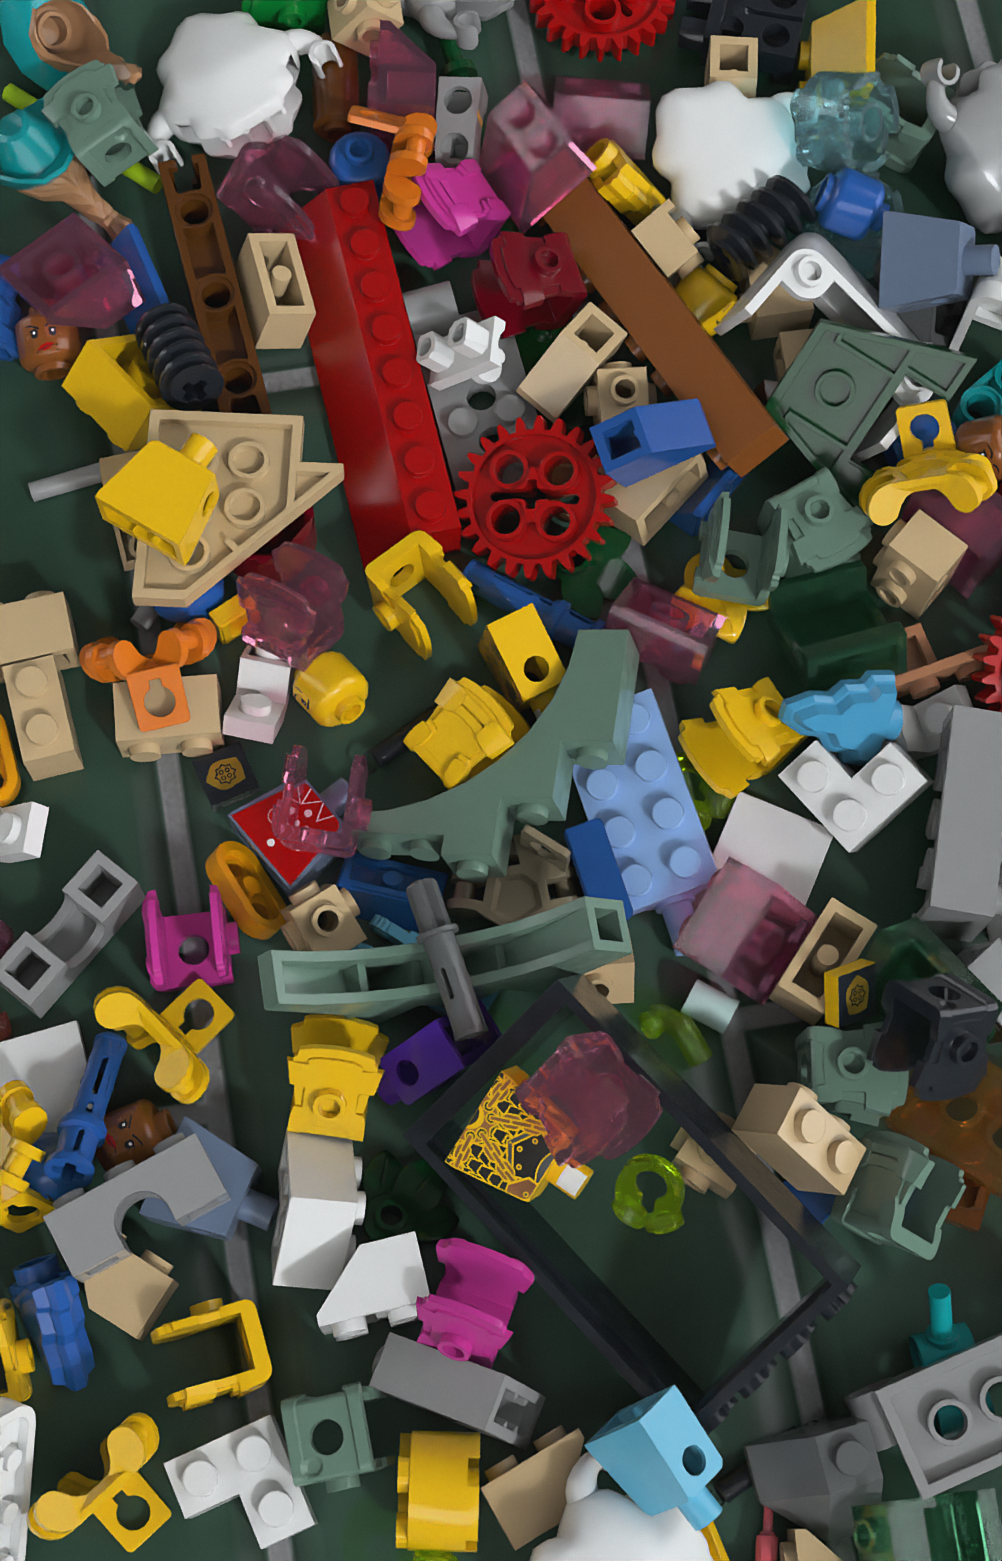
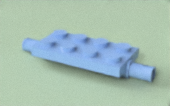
M650 688L634 694L625 765H607L603 769H588L574 764L572 775L588 821L595 818H600L603 821L633 907V915L650 910H655L657 914H662L674 946L675 956H683L691 953L685 938V932H687L691 946L694 947L695 951L707 946V941L703 937L692 903L695 901L697 893L722 883V879L655 694Z

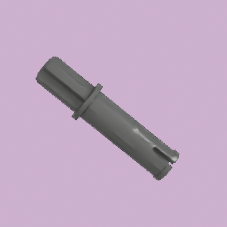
M434 878L417 880L406 888V894L420 935L416 937V941L419 945L423 944L455 1041H464L482 1035L488 1031V1027L482 1015L471 977L467 971L455 933L459 931L458 924H451L437 881Z

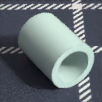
M697 979L680 1012L723 1034L740 1001Z

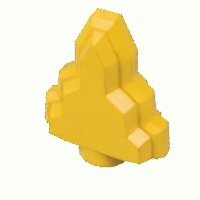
M602 138L595 142L580 160L579 168L590 178L596 190L635 226L651 214V208L654 205L663 204L667 200L613 139Z

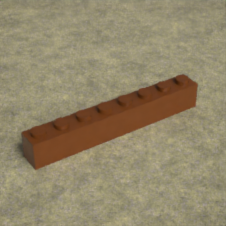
M563 146L519 183V186L529 198L524 207L538 225L542 227L548 223L554 233L566 232L568 234L570 246L579 265L578 269L586 290L590 294L596 289L604 298V301L598 305L600 310L619 326L623 324L630 333L624 339L626 345L641 363L649 359L656 368L650 374V377L667 398L675 394L679 401L696 398L700 400L716 443V447L707 450L706 453L720 470L730 466L740 477H744L789 440L620 216L596 190L590 178L579 168V163Z

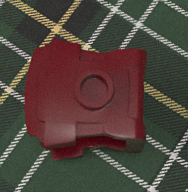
M500 231L498 237L490 242L491 261L479 259L477 269H474L470 275L473 297L482 320L497 316L506 321L505 330L499 337L501 340L521 335L526 332L525 328L534 326L535 330L543 331L561 328L569 322L586 298L588 293L582 281L566 232L551 233L543 238L524 237V234L520 232Z

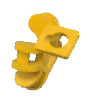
M936 399L902 405L896 410V419L904 459H901L896 467L887 466L877 470L873 477L866 481L859 493V505L861 510L875 524L880 526L889 525L897 519L901 505L907 496L924 490L936 489L948 498L955 509L968 513L972 512L982 501L987 500L996 492L997 480L992 465L985 456L976 453H965L956 449L946 400ZM928 414L938 421L939 433L933 439V447L924 448L922 440L912 434L910 423L916 416Z
M202 979L195 980L160 1015L141 996L128 987L123 986L107 987L97 994L93 1003L98 1023L105 1028L126 1032V1041L136 1050L143 1049L156 1042L160 1045V1060L154 1073L155 1082L166 1092H170L172 1097L181 1104L194 1103L203 1095L208 1087L210 1075L209 1069L198 1054L235 1016L234 1011ZM198 999L208 1001L214 1011L213 1020L210 1025L201 1030L191 1029L185 1034L179 1026L185 1022L184 1012L188 1004Z
M12 1080L0 1088V1226L16 1233L25 1232L44 1222L43 1216L55 1210L52 1205L53 1202L45 1199L39 1192L29 1188L30 1183L22 1180L32 1160L41 1163L46 1155L44 1151L32 1145L42 1135L48 1122L45 1110L37 1101H34L33 1092L22 1080ZM11 1205L38 1208L33 1213L22 1216L11 1215L8 1211V1207Z
M133 1413L113 1429L100 1444V1454L104 1464L103 1479L95 1481L77 1472L67 1473L58 1482V1491L46 1492L28 1510L26 1520L30 1531L41 1539L49 1541L62 1539L93 1513L126 1551L134 1552L172 1514L170 1508L138 1472L158 1449L160 1438L158 1427L153 1419L145 1413ZM121 1490L127 1496L136 1495L142 1497L150 1507L149 1520L140 1529H126L117 1519L118 1504L113 1497Z

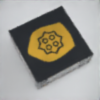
M240 742L192 761L194 770L213 812L261 792Z

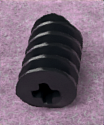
M771 176L767 180L765 187L756 188L752 192L751 199L741 200L737 204L736 211L731 210L723 214L721 223L716 222L708 226L706 237L710 251L720 268L730 279L741 281L743 280V274L739 267L740 263L749 270L754 271L758 268L754 252L756 251L763 258L769 259L773 255L769 240L771 239L779 247H784L788 242L784 228L794 235H799L803 227L798 217L800 216L808 223H814L817 218L816 209L806 194L794 182L784 176Z
M164 303L152 307L145 312L136 324L135 338L139 349L142 351L143 358L148 364L149 371L154 377L155 384L160 390L162 399L170 407L181 411H194L213 403L222 393L224 387L223 376L217 369L215 360L211 357L210 349L205 344L204 337L199 332L197 323L188 315L186 307L176 303Z

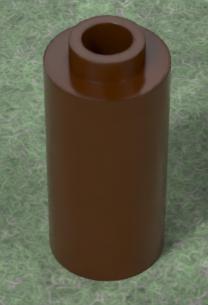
M331 32L319 36L323 40L331 41L335 45L343 67L339 68L338 63L333 60L325 62L321 67L325 78L321 79L311 63L313 129L318 136L330 143H335L345 134L360 131V125L347 121L352 105L360 106L358 52L332 40Z

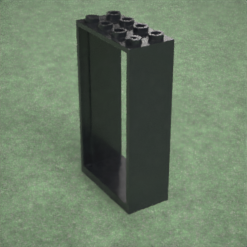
M584 974L557 979L403 1134L407 1141L512 1256L523 1262L532 1271L534 1280L643 1399L675 1385L707 1435L724 1421L729 1415L728 1411L739 1401L734 1396L737 1392L744 1399H747L767 1380L771 1370L778 1364L774 1357L779 1353L785 1360H788L809 1340L810 1334L818 1326L814 1319L821 1314L828 1322L851 1300V1295L858 1288L853 1279L861 1265ZM573 1014L586 1025L824 1277L704 1392L529 1202L503 1192L451 1167L445 1162L464 1132L460 1127L477 1111L500 1072L515 1065L520 1068Z

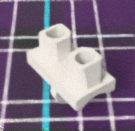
M493 316L477 323L468 317H464L454 321L449 329V335L445 337L433 331L421 335L418 340L416 361L430 369L429 385L440 391L470 378L482 385L496 381L500 377L502 363L505 361V354L503 350L499 349L498 341L500 334L505 330L506 321Z

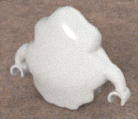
M234 11L224 14L199 13L186 17L176 28L170 46L159 59L156 69L164 89L159 108L151 117L147 132L159 147L158 151L148 156L157 173L160 175L157 164L159 162L175 159L180 167L184 165L183 159L171 141H168L173 135L182 141L202 145L204 151L213 158L237 159L239 161L249 160L287 137L293 130V122L302 103V94L296 87L300 72L299 57L309 54L308 56L318 77L323 79L325 75L321 67L325 62L333 60L338 63L339 68L343 67L335 45L331 41L323 40L319 35L304 29L282 31L261 27L248 12Z
M715 81L698 88H675L663 95L656 109L657 138L652 150V160L655 170L671 183V201L677 210L670 216L674 221L683 216L693 229L707 230L708 226L712 223H721L722 216L726 212L736 211L737 204L741 200L751 199L752 192L756 188L765 187L767 180L774 175L788 178L806 194L810 189L807 176L809 154L795 142V125L792 116L804 117L803 129L805 134L811 139H820L824 136L825 132L817 125L815 117H820L825 124L831 126L837 120L836 111L829 105L818 106L808 97L794 92L777 93L770 98H746L730 81ZM708 242L694 244L695 248L706 260L713 261L715 259L710 251Z
M589 1451L579 1458L567 1478L565 1489L567 1504L559 1524L557 1536L535 1547L529 1560L714 1561L710 1555L708 1542L700 1530L695 1531L677 1507L650 1516L644 1513L628 1494L624 1496L613 1490L598 1489L599 1471H607Z

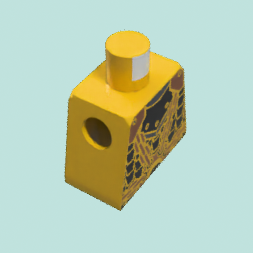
M533 603L486 625L477 647L507 700L519 712L531 707L535 717L538 719L553 699L566 670ZM525 673L534 674L539 679V682L529 680Z
M516 1065L500 1072L445 1160L451 1167L527 1202L538 1197L549 1182L575 1200L587 1185L594 1170L568 1153L582 1130L580 1125L524 1070Z

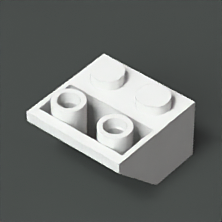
M413 1231L359 1245L316 1315L318 1326L324 1335L333 1333L336 1341H344L369 1334L367 1324L389 1319L391 1328L422 1321L418 1319L416 1299L417 1296L424 1299L425 1296L428 1297L430 1292L416 1232Z

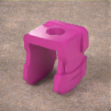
M475 159L462 160L456 168H444L441 163H428L425 174L411 177L412 182L421 189L420 199L424 205L413 207V210L416 212V222L413 229L409 231L394 229L406 250L419 265L432 267L435 271L451 263L455 257L469 258L484 253L492 239L495 238L509 218L511 212L505 203L497 197L482 174V168Z
M209 885L211 912L164 917L161 914L156 890L147 892L142 904V919L145 927L147 951L146 966L150 975V983L156 991L186 990L197 979H202L210 987L234 983L231 955L241 953L238 923H229L228 911L226 908L224 909L217 885ZM192 937H200L209 945L208 956L203 962L196 965L183 962L179 955L182 943Z
M441 1239L436 1244L438 1262L445 1263V1272L435 1295L429 1294L424 1299L417 1296L418 1319L423 1321V1327L417 1343L435 1348L452 1360L470 1361L492 1369L498 1350L505 1345L513 1334L512 1331L507 1330V1326L517 1301L518 1291L525 1293L534 1282V1274L523 1262L516 1258H510L492 1249L470 1243L465 1239Z

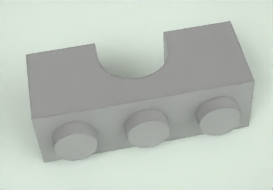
M99 850L92 855L62 889L65 899L54 918L34 935H30L25 931L0 959V986L40 1019L145 899L139 883Z
M183 1133L172 1135L153 1148L156 1155L138 1165H135L133 1160L121 1163L103 1175L105 1183L85 1193L83 1188L75 1189L53 1202L52 1205L55 1210L43 1216V1219L73 1278L83 1283L132 1255L122 1234V1221L127 1210L134 1203L142 1199L155 1198L166 1202L175 1220L182 1227L232 1200L196 1133L187 1138Z

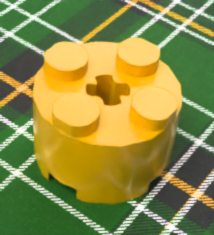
M412 1430V1433H400L396 1548H407V1551L477 1552L480 1432Z

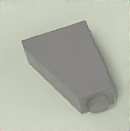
M391 1332L385 1345L375 1355L372 1365L373 1376L369 1384L370 1387L390 1397L525 1451L528 1448L546 1399L542 1394L503 1373L470 1361L452 1360L435 1348Z

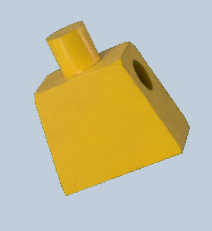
M192 433L179 452L159 440L148 442L95 495L102 519L185 566L190 560L219 499L220 493L216 475L206 468L217 454V448L210 440L198 433Z

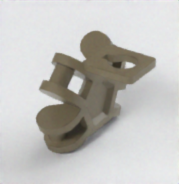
M526 824L521 834L512 835L508 863L516 862L517 865L507 867L506 877H488L483 882H471L455 876L452 872L450 881L455 884L453 898L446 901L447 913L460 918L484 917L496 926L554 909L581 898L582 896H578L575 884L579 881V877L575 867L569 866L571 852ZM541 846L547 848L549 851H551V853L541 848ZM547 886L555 888L557 899L550 900ZM486 887L483 901L475 900L476 889Z

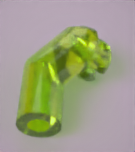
M664 1003L649 1005L650 1010L639 1015L637 1022L647 1038L656 1039L665 1032L674 1038L690 1067L702 1064L713 1055L701 1032L689 1015Z

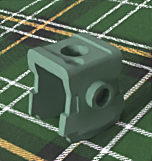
M884 52L875 61V80L871 94L859 93L851 100L842 115L839 130L844 134L845 141L862 151L867 152L868 149L879 153V157L883 160L882 164L899 173H908L937 129L928 117L926 109L927 87L922 83L920 73L915 70L916 66L900 54L896 56L895 54ZM945 86L946 97L950 100L955 97V92L952 88ZM892 109L906 116H909L914 122L919 124L921 127L905 121L903 118L894 113Z
M95 59L78 67L58 81L43 96V106L45 108L41 112L55 128L62 127L67 133L68 142L76 157L106 187L125 170L147 155L150 156L158 151L159 147L142 126L139 117L143 113L135 89L132 88L126 91L121 87L115 88L119 85L114 66L110 63L105 65Z
M826 467L818 470L814 475L779 495H774L767 499L757 519L758 529L763 536L772 522V516L778 504L786 505V509H789L786 546L789 547V560L784 577L790 589L800 588L803 592H809L834 582L859 562L861 558L859 551L873 538L870 532V526L873 525V522L858 506L852 507L839 493L838 484Z
M722 492L710 510L708 522L701 521L698 537V541H701L699 567L695 568L692 592L698 596L752 606L764 605L770 591H774L778 587L780 577L785 575L787 569L789 547L786 546L789 509H786V505L778 504L772 516V522L763 536L729 530L731 498H729V492ZM733 554L739 556L746 565L744 576L733 578L722 571L725 555Z
M884 1021L863 1024L862 1029L842 1031L833 1027L810 1026L795 1038L798 1083L811 1089L818 1097L817 1102L826 1111L849 1115L848 1120L878 1127L881 1117H889L891 1110L904 1105L908 1089L909 1070L901 1072L879 1071L873 1067V1061L866 1058L874 1030L882 1028Z
M867 1131L864 1137L857 1139L867 1149L845 1195H836L831 1211L833 1221L869 1242L878 1245L885 1244L910 1252L917 1257L932 1260L937 1253L941 1240L942 1230L940 1228L950 1208H956L967 1187L963 1184L964 1171L942 1158L930 1155L929 1149L908 1136L889 1131Z
M359 1381L343 1385L342 1392L319 1397H307L305 1394L290 1396L281 1401V1414L295 1487L325 1483L327 1493L360 1487L359 1475L376 1472L396 1464V1455L373 1458L364 1403L387 1398L385 1393L370 1386H361ZM326 1419L337 1422L343 1431V1443L339 1450L331 1455L320 1453L312 1441L315 1427Z

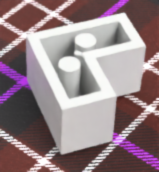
M815 740L778 775L849 853L860 851L934 782L899 744L890 742L858 773H855L846 763H842L836 752L828 751L819 740Z
M286 1129L278 1168L280 1207L271 1246L272 1285L332 1290L343 1273V1269L346 1268L356 1251V1237L351 1234L353 1225H362L366 1194L365 1191H357L362 1176V1157L354 1156L352 1140L303 1132H289Z
M272 1415L263 1417L163 1463L185 1519L194 1518L240 1496L261 1549L274 1545L318 1524L304 1487H295L287 1445L276 1418Z

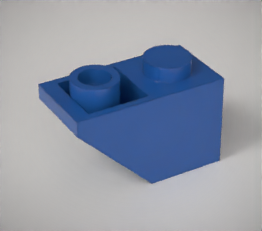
M697 398L635 406L589 428L605 474L625 488L716 447L701 402Z

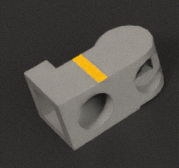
M439 76L435 161L436 163H441L444 168H456L460 161L472 158L479 164L483 116L486 115L488 94L482 77ZM456 90H464V91H467V92H453V91H456Z

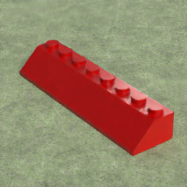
M373 180L325 189L282 223L283 233H294L316 311L315 318L307 335L338 463L344 464L343 486L364 571L369 563L410 533L418 530L426 532L443 547L444 554L461 551V524L421 366L416 361L417 351L385 224L382 223L378 216L379 200Z

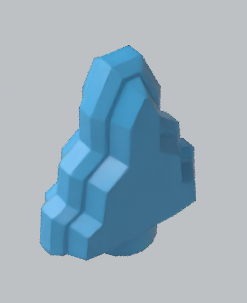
M867 670L860 679L840 680L829 691L809 690L784 699L777 716L784 724L800 735L817 737L819 742L828 751L838 753V758L842 763L863 767L880 752L883 741H893L899 736L903 725V709L900 702L896 700L895 673L892 670Z

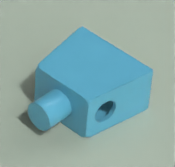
M675 1385L620 1409L584 1445L589 1453L640 1509L650 1516L677 1507L694 1530L699 1531L714 1521L723 1510L706 1487V1484L722 1468L723 1459Z

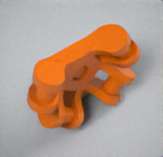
M352 105L347 117L348 122L395 133L384 177L378 216L382 223L392 229L409 231L413 229L416 222V212L413 210V207L422 205V200L420 199L421 189L412 182L411 177L421 176L427 170V158L432 155L434 150L437 122L427 113L416 112L402 117Z
M194 618L188 623L177 622L173 628L162 631L159 634L156 651L141 655L133 644L127 640L119 641L115 637L106 636L96 642L85 645L80 650L79 662L83 671L90 678L99 682L109 683L126 680L139 729L142 732L156 730L190 720V711L180 667L199 662L207 657L215 647L217 630L215 625L206 618ZM160 678L162 686L168 688L175 697L174 709L165 716L151 714L144 705L145 695L150 690V680Z

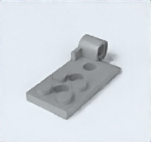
M449 280L402 293L416 348H418V340L421 335L433 331L445 337L449 335V329L454 321L468 317L477 323L483 321L478 310L459 315ZM515 336L503 340L499 338L498 346L505 354V361L502 363L500 377L489 384L482 385L470 378L439 391L429 385L430 369L421 365L456 491L468 489V483L458 476V472H473L475 465L466 456L468 452L480 456L485 453L480 448L481 437L486 438L490 435H498L497 426L500 424L510 434L515 433L516 418L519 417L522 418L529 429H533L534 421L537 417L536 409L516 392L519 385L526 378ZM478 392H489L495 397L493 405L486 410H475L468 403L470 398ZM516 462L507 466L503 473V482L505 484L515 483L521 478L524 471L523 463ZM458 500L460 505L465 504L464 502Z
M1002 1332L924 1367L917 1366L897 1376L867 1385L843 1399L850 1415L868 1420L876 1452L898 1445L922 1500L1002 1465V1415L991 1413L985 1401L986 1393L990 1386L997 1382H1002ZM946 1405H955L959 1408L964 1419L962 1430L952 1438L941 1437L934 1427L936 1412Z

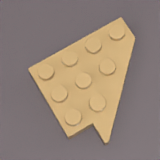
M150 409L147 443L159 440L179 452L190 435L198 433L215 445L218 452L206 468L216 475L220 494L190 560L185 566L137 539L132 590L134 605L187 608L344 480L345 472L344 464L302 462L305 427L303 416Z

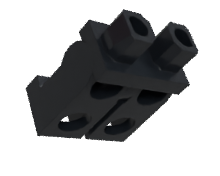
M687 0L686 10L708 13L709 15L708 19L683 15L678 47L702 52L700 65L705 66L711 35L758 38V71L773 74L772 82L790 86L808 0Z

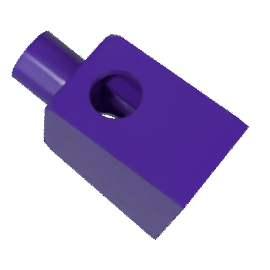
M481 999L478 1000L488 1027L486 1033L468 1040L455 1041L449 1018L445 1015L425 1026L380 1059V1065L385 1071L377 1088V1093L384 1102L389 1105H395L402 1100L403 1103L410 1106L435 1093L462 1076L502 1036Z

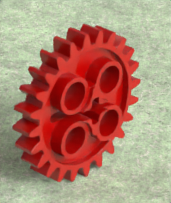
M529 0V12L536 14L535 26L537 29L547 27L546 40L548 42L554 41L559 37L562 38V52L565 53L574 45L579 47V59H583L590 50L595 51L598 62H602L605 52L609 51L612 52L617 61H621L622 49L627 48L633 55L637 56L639 55L641 42L652 47L655 44L656 33L663 35L666 33L668 20H673L676 0Z
M537 415L533 429H529L521 417L516 418L515 433L512 434L501 424L498 425L499 441L493 443L489 439L481 437L480 441L486 452L482 456L470 452L466 455L475 465L473 472H458V476L468 483V489L454 492V496L458 500L467 503V507L457 511L459 520L471 522L461 532L462 536L467 540L479 538L472 551L479 557L491 552L487 565L494 570L498 569L506 561L505 574L511 578H515L521 567H523L525 577L530 581H535L539 568H542L546 576L553 580L556 578V565L560 563L571 573L574 572L575 566L572 557L579 554L582 558L590 561L592 556L586 545L590 541L600 545H604L606 542L597 532L599 526H614L615 522L604 513V509L618 506V500L614 496L605 494V491L616 486L617 482L608 475H601L604 472L600 457L593 459L598 452L594 440L592 439L581 445L585 433L578 426L566 436V424L562 419L558 418L551 429L548 430L546 420L541 415ZM516 462L523 463L524 471L521 478L515 483L505 484L503 482V473L507 466ZM561 464L573 465V475L567 483L558 486L552 484L551 477L556 467ZM537 489L551 499L579 496L580 498L577 504H565L560 501L540 499L536 501L535 508H532L523 499L512 498L497 502L493 501V496L497 493L533 498L536 496ZM509 512H519L520 522L516 530L509 534H501L499 524L503 516ZM557 514H569L570 523L567 530L561 535H549L548 525L550 520Z

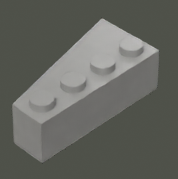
M954 704L943 721L933 782V790L941 791L942 796L941 799L935 798L932 802L925 831L927 839L934 840V847L928 848L926 851L923 866L919 868L916 888L926 890L925 902L918 913H912L909 932L972 942L995 915L1000 916L1002 913V883H998L1000 864H1002V712Z

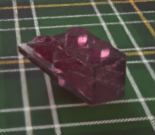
M380 20L379 40H370V70L372 72L371 81H368V108L402 117L416 112L427 113L436 120V63L391 21ZM369 127V133L378 136L387 145L391 154L395 133ZM436 136L434 138V150L432 155L427 158L428 160H435Z

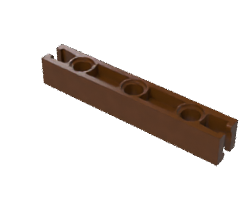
M205 153L191 156L195 177L191 178V183L194 189L199 190H190L182 194L177 192L173 173L178 172L176 161L159 162L157 164L198 329L203 335L205 344L210 349L211 357L215 360L217 369L221 372L224 380L222 393L216 399L219 412L272 414ZM194 220H204L199 224H189ZM215 302L226 303L224 306L220 308L209 307L212 303ZM236 386L249 387L246 392L241 394L229 392Z

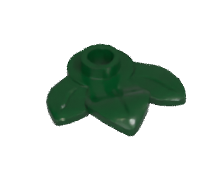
M599 527L597 530L606 541L604 545L591 541L586 545L592 556L590 561L582 558L579 554L574 556L580 561V564L575 567L574 572L571 573L561 563L556 565L555 579L561 582L562 600L571 603L572 610L591 620L599 619L603 600L609 602L623 601L638 594L641 589L637 575L621 559L629 547L631 536L612 527Z
M388 1150L380 1151L369 1162L361 1182L362 1191H365L368 1202L362 1223L366 1236L373 1242L415 1231L417 1241L421 1243L433 1244L441 1239H445L459 1223V1217L447 1206L440 1204L448 1184L425 1159L411 1162L403 1168ZM393 1212L399 1217L400 1222L396 1225H387L382 1221L381 1214Z

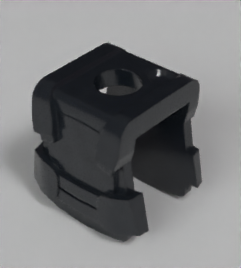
M952 973L938 974L930 978L906 981L898 979L887 982L881 1001V1006L885 1008L886 1016L882 1028L874 1030L866 1057L873 1061V1067L884 1072H901L914 1069L909 1085L913 1086V1089H915L914 1095L920 1100L943 1101L958 1098L975 1091L978 1083L981 1082L982 1077H986L989 1054L985 1052L987 1036L991 1034L997 1018V1002Z

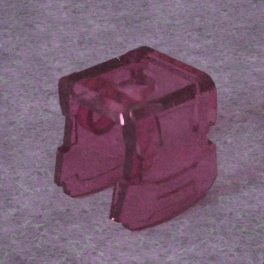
M284 134L275 137L269 144L259 141L246 143L239 151L218 188L216 196L227 207L232 208L252 228V233H294L296 240H312L315 236L313 232L315 225L289 195L299 190L315 191L319 195L325 189L338 187L339 181L325 162L304 142Z
M284 541L279 548L272 550L275 570L281 574L282 583L251 572L245 577L239 576L236 580L239 605L246 609L248 622L242 627L241 635L244 644L253 648L258 647L287 661L290 666L305 672L318 655L327 652L343 635L344 617L340 607L341 602L347 596L350 581L346 579L343 568L331 559L305 546Z
M293 745L292 753H286L281 778V783H285L282 799H277L276 805L273 804L272 831L274 835L288 849L351 858L356 852L359 830H368L372 812V799L364 798L368 780L366 756L358 754L354 756L341 833L296 826L307 777L308 753L305 746Z
M602 1031L567 1036L558 1045L553 1055L529 1079L523 1080L514 1090L517 1099L530 1115L536 1114L540 1118L548 1133L543 1139L557 1165L569 1164L571 1168L581 1167L598 1155L603 1156L606 1160H612L623 1155L648 1134L663 1112L660 1106V1099L658 1098L661 1092L643 1075L637 1076L624 1063L623 1056L613 1039Z

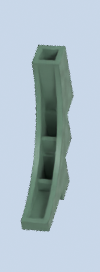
M629 629L578 630L569 666L553 699L529 732L498 761L467 782L428 800L384 811L348 813L344 833L362 855L371 859L385 860L389 859L391 855H411L423 861H437L442 856L455 876L466 881L483 882L488 877H506L515 820L535 826L544 825L548 821L566 820L574 764L588 769H603L607 765H625L640 658Z
M583 896L554 909L514 922L456 935L477 1000L502 989L543 992L557 979L579 974L583 975L633 953L623 901ZM410 943L388 947L333 951L269 950L257 956L264 1010L344 1015L346 1018L355 1017L379 1024L417 1006L444 1007L423 944Z

